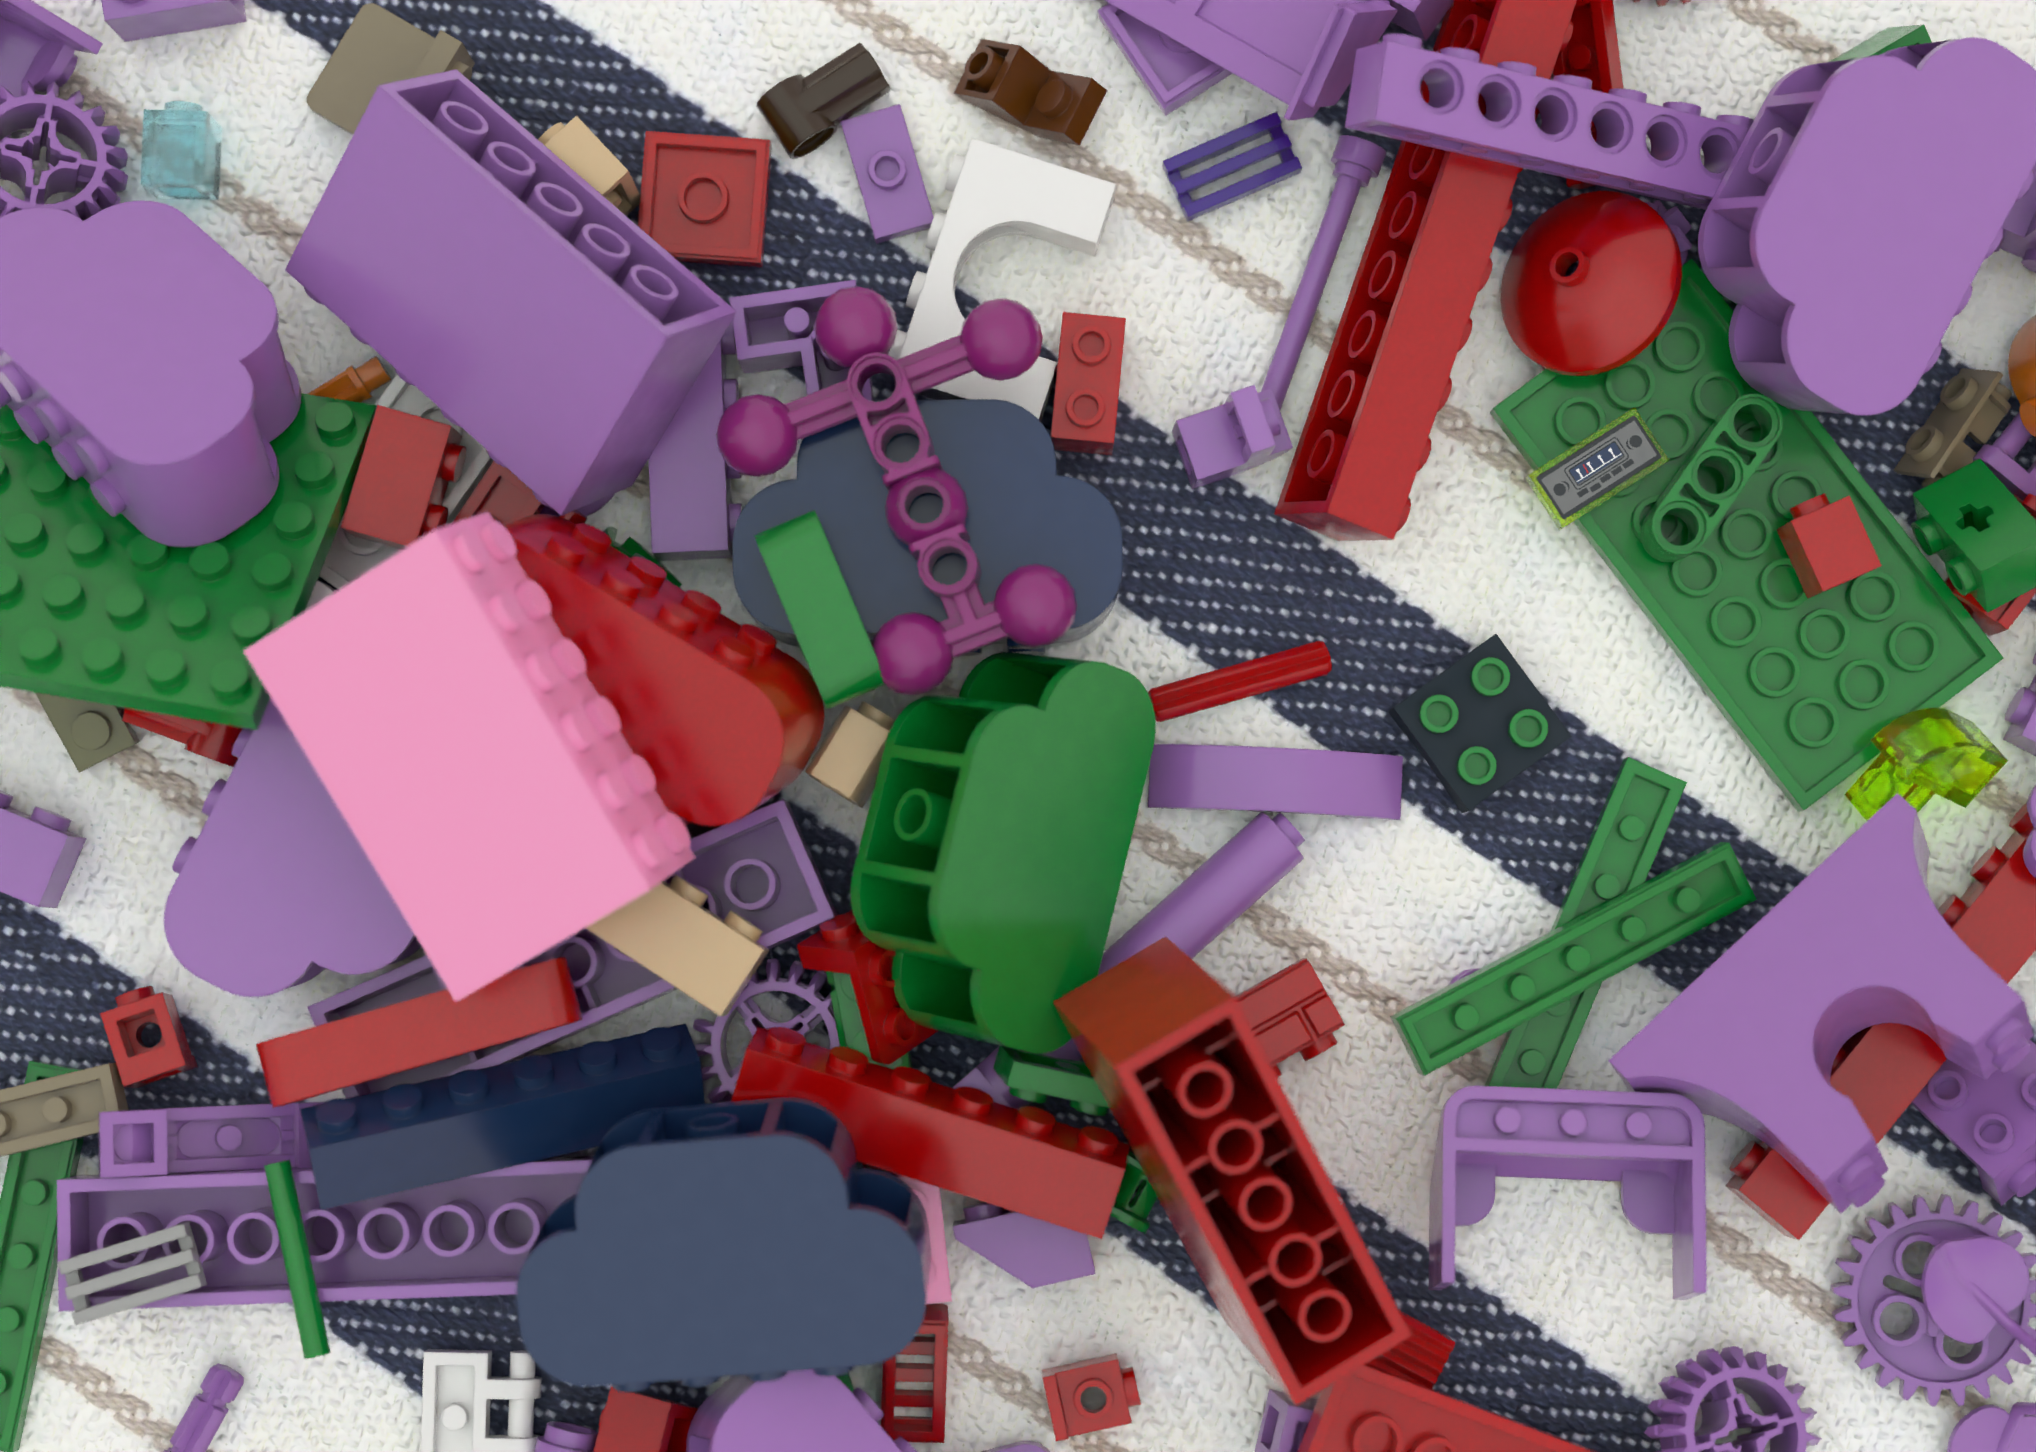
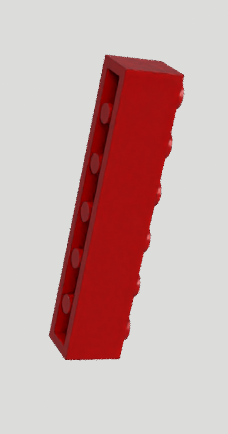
M784 1027L757 1028L746 1048L731 1102L794 1097L813 1101L833 1112L845 1125L853 1140L856 1160L858 1162L1099 1239L1103 1238L1126 1168L1130 1146L1119 1142V1139L1113 1133L1094 1126H1085L1082 1129L1068 1126L1056 1122L1055 1117L1045 1110L1031 1106L1015 1109L993 1102V1098L980 1089L968 1086L952 1089L931 1082L930 1077L920 1070L904 1066L895 1067L894 1069L868 1062V1058L857 1050L847 1047H833L830 1050L808 1043L802 1034Z

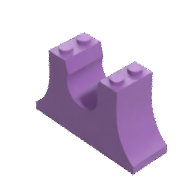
M1897 793L1608 1061L1630 1092L1672 1093L1685 1096L1697 1105L1702 1114L1729 1122L1762 1140L1785 1158L1841 1214L1851 1204L1859 1208L1869 1202L1883 1187L1885 1180L1881 1176L1889 1170L1872 1134L1851 1099L1831 1087L1830 1077L1834 1059L1840 1048L1850 1037L1867 1027L1877 1024L1899 1023L1921 1030L1931 1037L1941 1048L1947 1059L1986 1080L1997 1069L2002 1073H2006L2020 1063L2030 1051L2031 1044L2028 1041L2034 1035L2024 999L1969 949L1946 923L1933 903L1927 884V866L1930 855L1927 841L1916 809Z

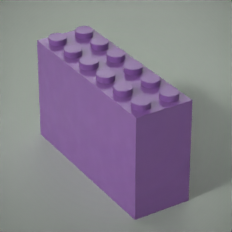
M457 69L378 85L285 268V271L304 287L305 292L311 299L325 305L349 327L350 332L356 339L371 346L395 368L397 375L402 380L416 386L441 409L443 416L448 421L462 427L487 450L489 457L493 461L508 468L533 490V494L539 502L554 509L561 516L629 488L634 484L737 312Z

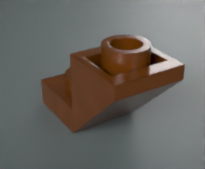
M986 39L980 40L976 50L968 58L964 73L954 91V94L960 99L1037 137L1080 146L1107 93V90L1093 78L1050 70L1020 45Z

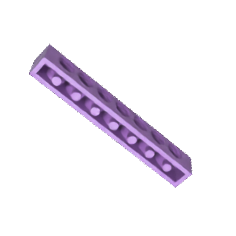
M1404 34L1383 35L1382 42L1356 49L1345 128L1706 210L1754 119L1739 115H1718L1716 119L1700 116L1701 107L1695 104L1665 102L1663 106L1646 103L1647 94L1641 91L1616 88L1610 89L1608 93L1591 90L1592 81L1584 77L1557 75L1553 77V80L1535 76L1536 67L1530 64L1506 61L1499 62L1496 67L1479 63L1480 54L1472 50L1443 48L1438 53L1421 49L1422 40L1420 38ZM1421 79L1426 82L1429 88L1430 97L1428 104L1421 96ZM1479 93L1483 96L1486 103L1485 117L1481 114L1478 107ZM1536 107L1542 117L1541 129H1539L1535 121ZM1591 121H1593L1597 131L1596 142L1591 134ZM1646 135H1648L1651 142L1650 153L1646 146ZM1701 149L1704 153V165L1700 157Z

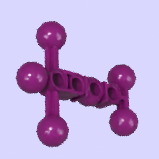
M858 286L839 289L829 296L818 310L814 328L817 344L824 355L839 366L850 368L847 380L786 404L775 397L761 394L741 397L731 404L720 418L716 434L719 452L726 463L741 474L754 477L770 475L788 464L796 452L798 440L853 418H859L871 452L885 473L882 479L888 489L884 507L887 524L896 538L909 546L911 554L915 560H918L921 579L929 591L941 599L948 619L939 622L930 615L909 612L898 614L883 623L874 636L872 647L878 659L884 685L894 692L911 696L928 693L942 684L951 671L954 658L1007 637L1017 644L1030 647L1052 644L1063 637L1074 622L1077 602L1073 587L1066 576L1053 567L1030 564L1020 566L1007 574L996 589L994 601L984 603L978 588L982 574L980 562L971 546L966 542L970 539L965 527L968 512L966 493L958 480L943 470L938 456L934 455L933 441L914 395L972 371L977 372L984 378L999 381L1017 378L1028 371L1040 355L1043 337L1039 321L1029 308L1018 301L1005 298L986 300L969 313L962 324L960 335L895 360L887 354L894 344L897 333L895 312L887 299L873 289ZM885 373L896 378L895 391L888 399L881 402H872L863 397L864 384L874 374ZM900 433L914 434L920 440L919 451L914 458L903 463L893 462L887 458L886 448L892 437ZM929 492L943 498V511L938 519L926 524L917 523L910 519V505L920 494ZM947 553H957L965 557L968 564L966 574L962 580L951 585H944L935 581L932 571L937 559Z

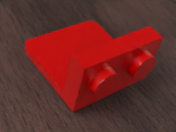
M853 910L821 923L818 932L797 944L803 969L850 974L871 1058L874 1062L890 1065L938 1031L913 1022L906 1015L904 1009L900 1007L893 987H895V982L892 980V963L895 952L881 948L868 940L860 930Z

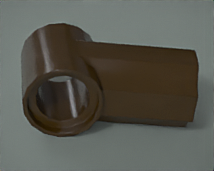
M860 42L805 78L801 74L794 75L776 84L758 100L756 107L789 157L797 159L823 145L834 135L837 130L836 126L841 123L840 121L848 119L889 93L890 87L880 67L870 52Z

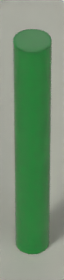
M285 1160L264 1165L304 1359L329 1354L331 1352L291 1161Z

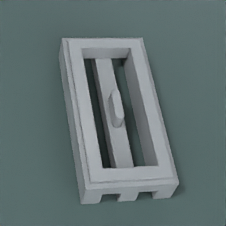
M190 1222L57 1262L60 1274H65L68 1287L64 1289L67 1299H72L75 1312L71 1314L75 1326L207 1285ZM176 1239L179 1241L181 1252L84 1281L82 1268ZM184 1264L186 1266L189 1277L91 1307L88 1296L90 1293Z

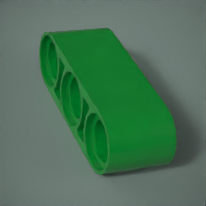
M1762 394L1744 395L1736 399L1715 418L1643 521L1640 539L1644 549L1652 558L1661 562H1675L1695 552L1706 542L1781 434L1783 416L1779 407L1771 398ZM1737 413H1747L1758 421L1761 434L1757 442L1746 441L1737 434L1734 427V418ZM1701 464H1711L1722 472L1724 477L1722 493H1710L1700 485L1697 478V470ZM1674 515L1686 523L1688 539L1685 545L1671 544L1663 537L1661 532L1663 516Z
M815 510L755 534L754 537L826 708L830 709L884 686L878 659Z

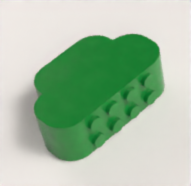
M1000 652L986 657L972 669L963 683L958 697L939 694L923 696L910 703L894 721L885 743L852 874L851 905L855 920L867 939L881 948L895 952L892 963V980L895 982V987H893L900 1007L904 1009L906 1015L913 1022L926 1028L1036 1054L1055 1051L1072 1039L1053 1002L1099 974L1155 742L1156 723L1152 701L1143 684L1131 673L1097 661Z

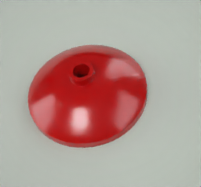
M1593 191L1570 197L1554 205L1540 215L1522 234L1511 252L1505 267L1501 285V310L1505 326L1513 342L1528 358L1538 365L1563 375L1588 376L1610 371L1632 360L1660 334L1676 305L1682 280V260L1676 237L1668 223L1658 212L1647 203L1629 194L1615 191ZM1579 261L1576 271L1570 276L1565 277L1568 268L1574 262Z

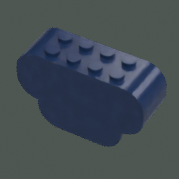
M995 399L917 400L933 441L934 455L938 456L943 470L956 478L966 493L968 512L965 527L970 536V539L966 542L971 546L980 562L982 574L978 588L984 603L994 601L997 587L1004 577L1016 568L1030 564L1050 566L1066 576L1075 591L1077 602L1073 624L1063 637L1053 643L1075 641L1095 631L1107 619L1115 605L1123 569L1121 525L1117 513L1109 500L1097 488L1083 480L1056 475V455L1051 437L1037 417L1025 408L1008 401ZM858 417L803 438L797 456V479L777 482L758 492L745 505L734 528L732 544L733 580L737 594L746 610L763 630L771 634L776 640L789 645L800 647L754 535L812 510H815L871 644L883 623L898 614L917 612L930 615L939 622L948 619L941 599L933 595L921 579L918 560H915L911 554L909 546L896 538L887 524L884 507L888 489L882 479L885 473L871 452ZM900 433L892 437L886 448L887 458L897 463L908 462L919 451V438L910 433ZM929 492L920 494L910 505V519L921 524L931 523L938 519L943 511V498ZM957 553L942 555L937 559L933 567L934 580L944 585L959 582L966 574L968 567L967 559ZM1009 637L992 643L1007 644V652L1032 655L1045 654L1046 645L1039 647L1020 645ZM982 648L976 649L961 656L981 655Z
M784 1097L659 1107L636 1111L622 1118L609 1129L589 1165L577 1194L561 1202L544 1222L521 1268L517 1281L516 1301L521 1337L531 1358L542 1370L552 1377L576 1386L613 1385L615 1390L621 1392L640 1391L649 1388L654 1382L680 1380V1383L684 1386L700 1387L713 1384L720 1377L747 1375L749 1380L765 1382L782 1378L788 1371L813 1369L814 1373L820 1376L843 1375L852 1371L854 1366L872 1365L892 1358L905 1349L919 1331L925 1314L931 1267L928 1219L918 1196L906 1183L883 1171L857 1168L855 1147L847 1128L833 1112L813 1101Z

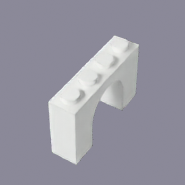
M972 138L966 156L956 153L951 163L945 190L954 193L947 214L936 212L925 246V248L934 251L927 274L920 271L915 273L906 301V307L915 311L908 332L897 330L894 344L889 350L888 355L897 360L960 335L965 319L955 299L958 276L968 258L981 246L994 239L1011 235L1030 236L1095 257L1114 201L1116 184ZM1038 357L1028 371L1017 378L1002 381L984 378L977 372L972 371L917 394L935 400L995 399L1008 401L1025 408L1041 422L1057 375V362Z

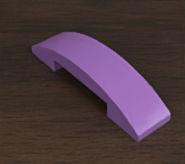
M1154 744L1149 765L1148 808L1204 811L1232 810L1400 820L1403 756L1277 747Z
M295 1102L275 1108L272 1107V1103L99 1112V1178L264 1169V1165L290 1160L292 1167L311 1168L300 1109L323 1104L324 1102Z

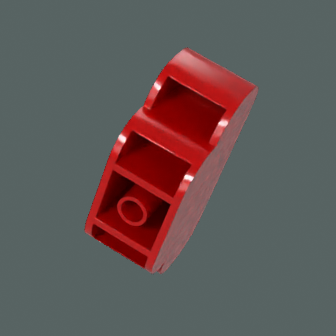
M547 514L530 515L503 525L514 540L516 546L515 557L528 579L538 583L546 593L551 604L550 615L564 638L570 639L582 653L586 663L585 674L597 694L606 698L615 708L621 722L620 732L633 754L642 757L651 768L656 781L655 790L668 812L677 815L685 826L690 822L709 826L728 824L741 819L798 778L821 738L825 719L824 703L810 672L799 661L777 648V640L771 634L751 624H743L741 626L721 614L722 607L711 597L694 590L685 592L665 579L667 576L666 572L652 561L641 557L630 558L610 546L612 543L611 538L596 527L584 523L576 525L567 519Z

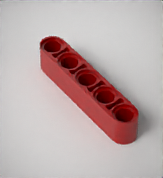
M565 956L509 971L455 1002L449 990L445 989L256 1044L272 1107L275 1108L581 1021L583 1018Z

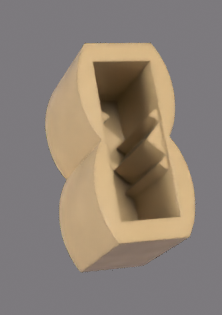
M862 701L857 711L845 705L804 772L830 790L863 808L874 790L885 743L895 720Z

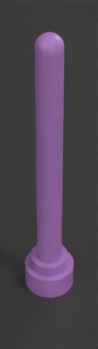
M1340 135L1331 158V162L1335 165L1332 175L1337 178L1261 389V391L1272 388L1280 410L1360 188L1367 187L1371 178L1378 177L1386 155V151L1382 147L1362 138L1350 135Z

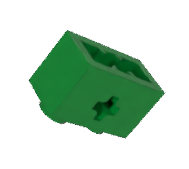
M1980 458L1913 493L1917 520L1911 524L1913 534L1921 549L1928 556L1937 554L1945 563L1946 572L1952 584L1961 595L1965 596L1971 593L1988 613L2036 588V520Z

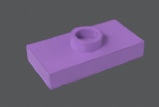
M894 105L840 121L876 244L929 229L934 216L901 105Z

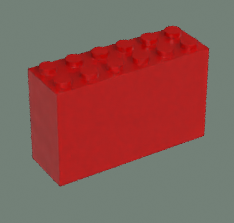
M1165 936L1053 1002L1223 1320L1295 1406L1412 1336L1241 1006L1230 991Z

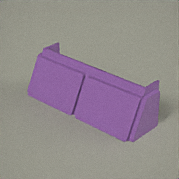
M1105 0L1288 104V109L1284 115V118L1288 121L1314 117L1320 107L1335 105L1352 81L1356 49L1376 44L1398 11L1390 6V2L1387 0Z

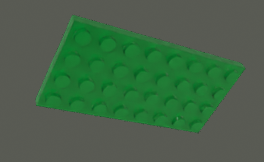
M1691 259L1682 266L1680 292L1668 322L1654 341L1640 354L1610 371L1588 376L1563 375L1544 369L1495 406L1489 413L1538 476L1633 415L1636 416L1662 458L1578 510L1570 518L1794 808L1801 812L1987 672L2004 657L1811 411L1794 410L1776 403L1783 416V429L1778 440L1700 548L1687 557L1675 562H1661L1652 558L1647 553L1640 539V530L1645 517L1715 418L1739 397L1747 394H1761L1742 378L1732 360L1729 347V327L1733 310L1710 283L1694 260ZM1737 413L1734 418V427L1737 434L1746 441L1757 442L1761 434L1758 421L1747 413ZM1701 464L1697 470V478L1700 485L1710 493H1722L1724 489L1722 472L1711 464ZM1825 493L1831 504L1850 495L1882 566L1808 599L1776 529L1794 520L1789 509L1802 502ZM1674 515L1663 516L1661 521L1663 537L1671 544L1685 545L1688 539L1686 523Z

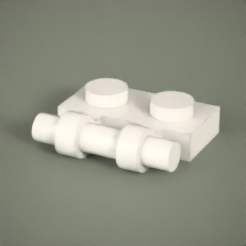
M428 1349L424 1351L420 1452H534L537 1437L539 1436L533 1434L534 1399L541 1398V1377L535 1376L536 1363L527 1350L510 1352V1376L506 1377L491 1376L492 1350ZM491 1399H509L508 1434L489 1435Z

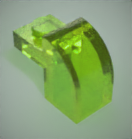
M1944 708L1918 709L1890 722L1871 739L1881 753L1844 795L1866 821L1897 793L1915 808L1917 813L1934 794L1966 808L2008 760L1974 722Z

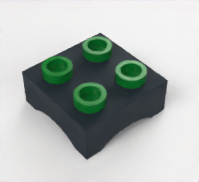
M1494 634L1388 711L1399 728L1427 761L1462 813L1474 808L1572 737L1497 634Z

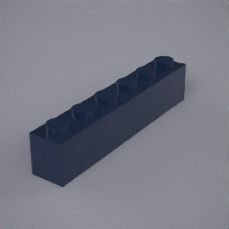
M685 1023L671 1027H657L644 1033L608 1041H594L581 1047L545 1055L526 1056L518 1061L482 1069L463 1070L454 1075L414 1084H399L387 1090L351 1098L332 1099L323 1104L301 1108L300 1111L320 1208L323 1210L598 1147L609 1129L631 1113L649 1108L705 1104L701 1061Z

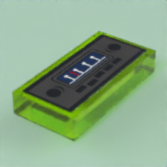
M1634 407L1531 472L1525 479L1560 531L1667 463L1669 459Z

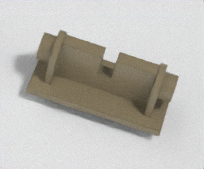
M1962 368L1958 375L1949 380L1942 389L1940 402L1925 424L1909 438L1905 448L1906 452L1894 471L1897 474L1924 477L1925 479L1921 484L1924 488L1974 462L1973 458L1977 453L1963 442L1965 437L1968 435L1976 443L1985 445L2011 408L2008 400L2012 392L2006 386L1999 383L2003 374L1999 371Z

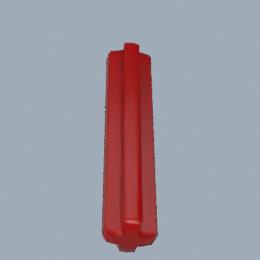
M1316 641L1152 688L1148 694L1154 708L1155 720L1163 722L1327 675L1332 670V661L1323 641Z

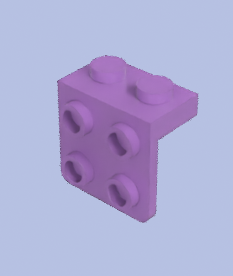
M2031 1040L2028 1041L2031 1044V1049L2020 1063L2006 1073H2002L1997 1069L1986 1080L1946 1059L1911 1102L1925 1118L1976 1165L1983 1189L2001 1206L2014 1195L2023 1197L2036 1188V1044Z

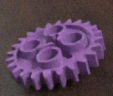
M1947 1194L1940 1195L1935 1211L1929 1210L1926 1201L1921 1195H1914L1912 1214L1905 1215L1903 1210L1894 1202L1888 1203V1213L1891 1222L1884 1226L1873 1217L1867 1216L1865 1220L1873 1236L1866 1241L1860 1237L1849 1235L1847 1240L1859 1252L1856 1260L1837 1258L1835 1262L1843 1271L1850 1274L1849 1282L1831 1284L1830 1290L1834 1294L1848 1299V1305L1832 1311V1316L1836 1321L1852 1322L1854 1326L1840 1337L1841 1342L1845 1347L1863 1344L1865 1347L1858 1354L1854 1362L1861 1370L1879 1362L1880 1366L1876 1373L1875 1382L1884 1388L1896 1377H1899V1395L1907 1401L1914 1395L1918 1386L1923 1387L1926 1402L1930 1406L1935 1407L1940 1399L1942 1389H1948L1950 1396L1958 1406L1964 1405L1966 1386L1973 1385L1986 1399L1990 1397L1987 1378L1993 1374L2009 1385L2013 1383L2011 1373L2005 1365L2010 1359L2026 1365L2032 1362L2029 1356L2019 1347L2021 1343L1998 1322L1991 1333L1981 1342L1975 1343L1971 1351L1965 1356L1951 1357L1946 1355L1943 1348V1339L1946 1334L1930 1318L1924 1300L1918 1296L1891 1289L1883 1284L1884 1277L1891 1275L1922 1288V1273H1907L1902 1265V1253L1913 1242H1929L1934 1248L1944 1240L1984 1235L2003 1240L2016 1249L2024 1236L2017 1230H2012L1998 1236L1997 1233L2001 1227L2003 1217L1996 1212L1986 1216L1980 1223L1977 1222L1978 1203L1970 1199L1963 1205L1959 1214L1954 1213L1951 1196ZM2032 1252L2020 1253L2028 1269L2036 1264L2035 1254ZM2029 1277V1288L2025 1299L2017 1308L2006 1314L2036 1340V1330L2028 1325L2029 1318L2036 1317V1302L2031 1301L2030 1294L2036 1293V1277ZM1895 1302L1909 1304L1913 1313L1912 1323L1909 1328L1899 1334L1884 1332L1880 1325V1317L1884 1308Z

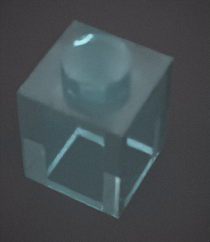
M170 101L164 104V110L144 109L140 184L157 199L219 200L222 126L207 111H203V106L192 102Z

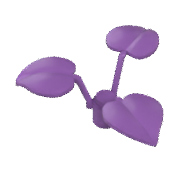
M1984 1235L1944 1240L1935 1246L1925 1262L1921 1283L1924 1304L1935 1325L1956 1341L1975 1344L1984 1340L1998 1322L2036 1356V1340L2006 1314L2023 1302L2029 1288L2028 1267L2020 1253L2007 1242ZM2016 1402L2012 1406L2010 1413L1997 1405H1984L1975 1408L1965 1415L1954 1427L1948 1441L1947 1452H2036V1402Z

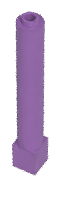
M1260 812L1103 953L1098 975L1165 936L1193 959L1304 859L1298 850V847L1305 841L1302 835L1281 813H1278L1271 820L1264 812ZM1073 1039L1061 1048L1043 1054L1079 1061L1082 1058ZM999 1047L952 1087V1089H956L961 1086H968L980 1089L988 1093L993 1098V1102L1015 1109L1029 1106L1032 1103L1031 1101L1011 1095L1008 1092L1009 1087L1006 1086L994 1071L993 1067Z

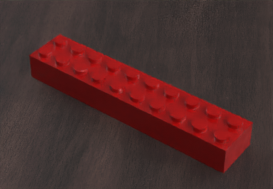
M1454 0L1445 13L1433 51L1440 53L1443 48L1468 49L1480 54L1479 63L1496 67L1499 62L1506 61L1526 63L1536 67L1535 76L1550 79L1558 55L1566 48L1572 36L1573 23L1570 19L1577 0ZM1422 80L1420 92L1423 100L1428 104L1430 97L1429 88L1426 82ZM1479 93L1478 107L1481 114L1485 117L1486 103L1483 96ZM1537 107L1535 108V121L1540 113ZM1401 141L1274 515L1337 541L1394 540L1396 532L1404 526L1409 516L1411 500L1408 496L1416 473L1424 466L1429 457L1432 445L1429 435L1437 412L1443 408L1449 398L1452 388V380L1449 376L1457 352L1464 347L1472 330L1470 314L1477 293L1483 289L1490 277L1493 266L1490 255L1497 234L1505 227L1512 213L1513 202L1510 196L1517 175L1524 168Z

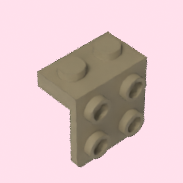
M368 3L361 7L308 93L307 104L314 113L353 135L378 85L455 69L470 80L475 63L463 43L442 30L434 38L379 5Z

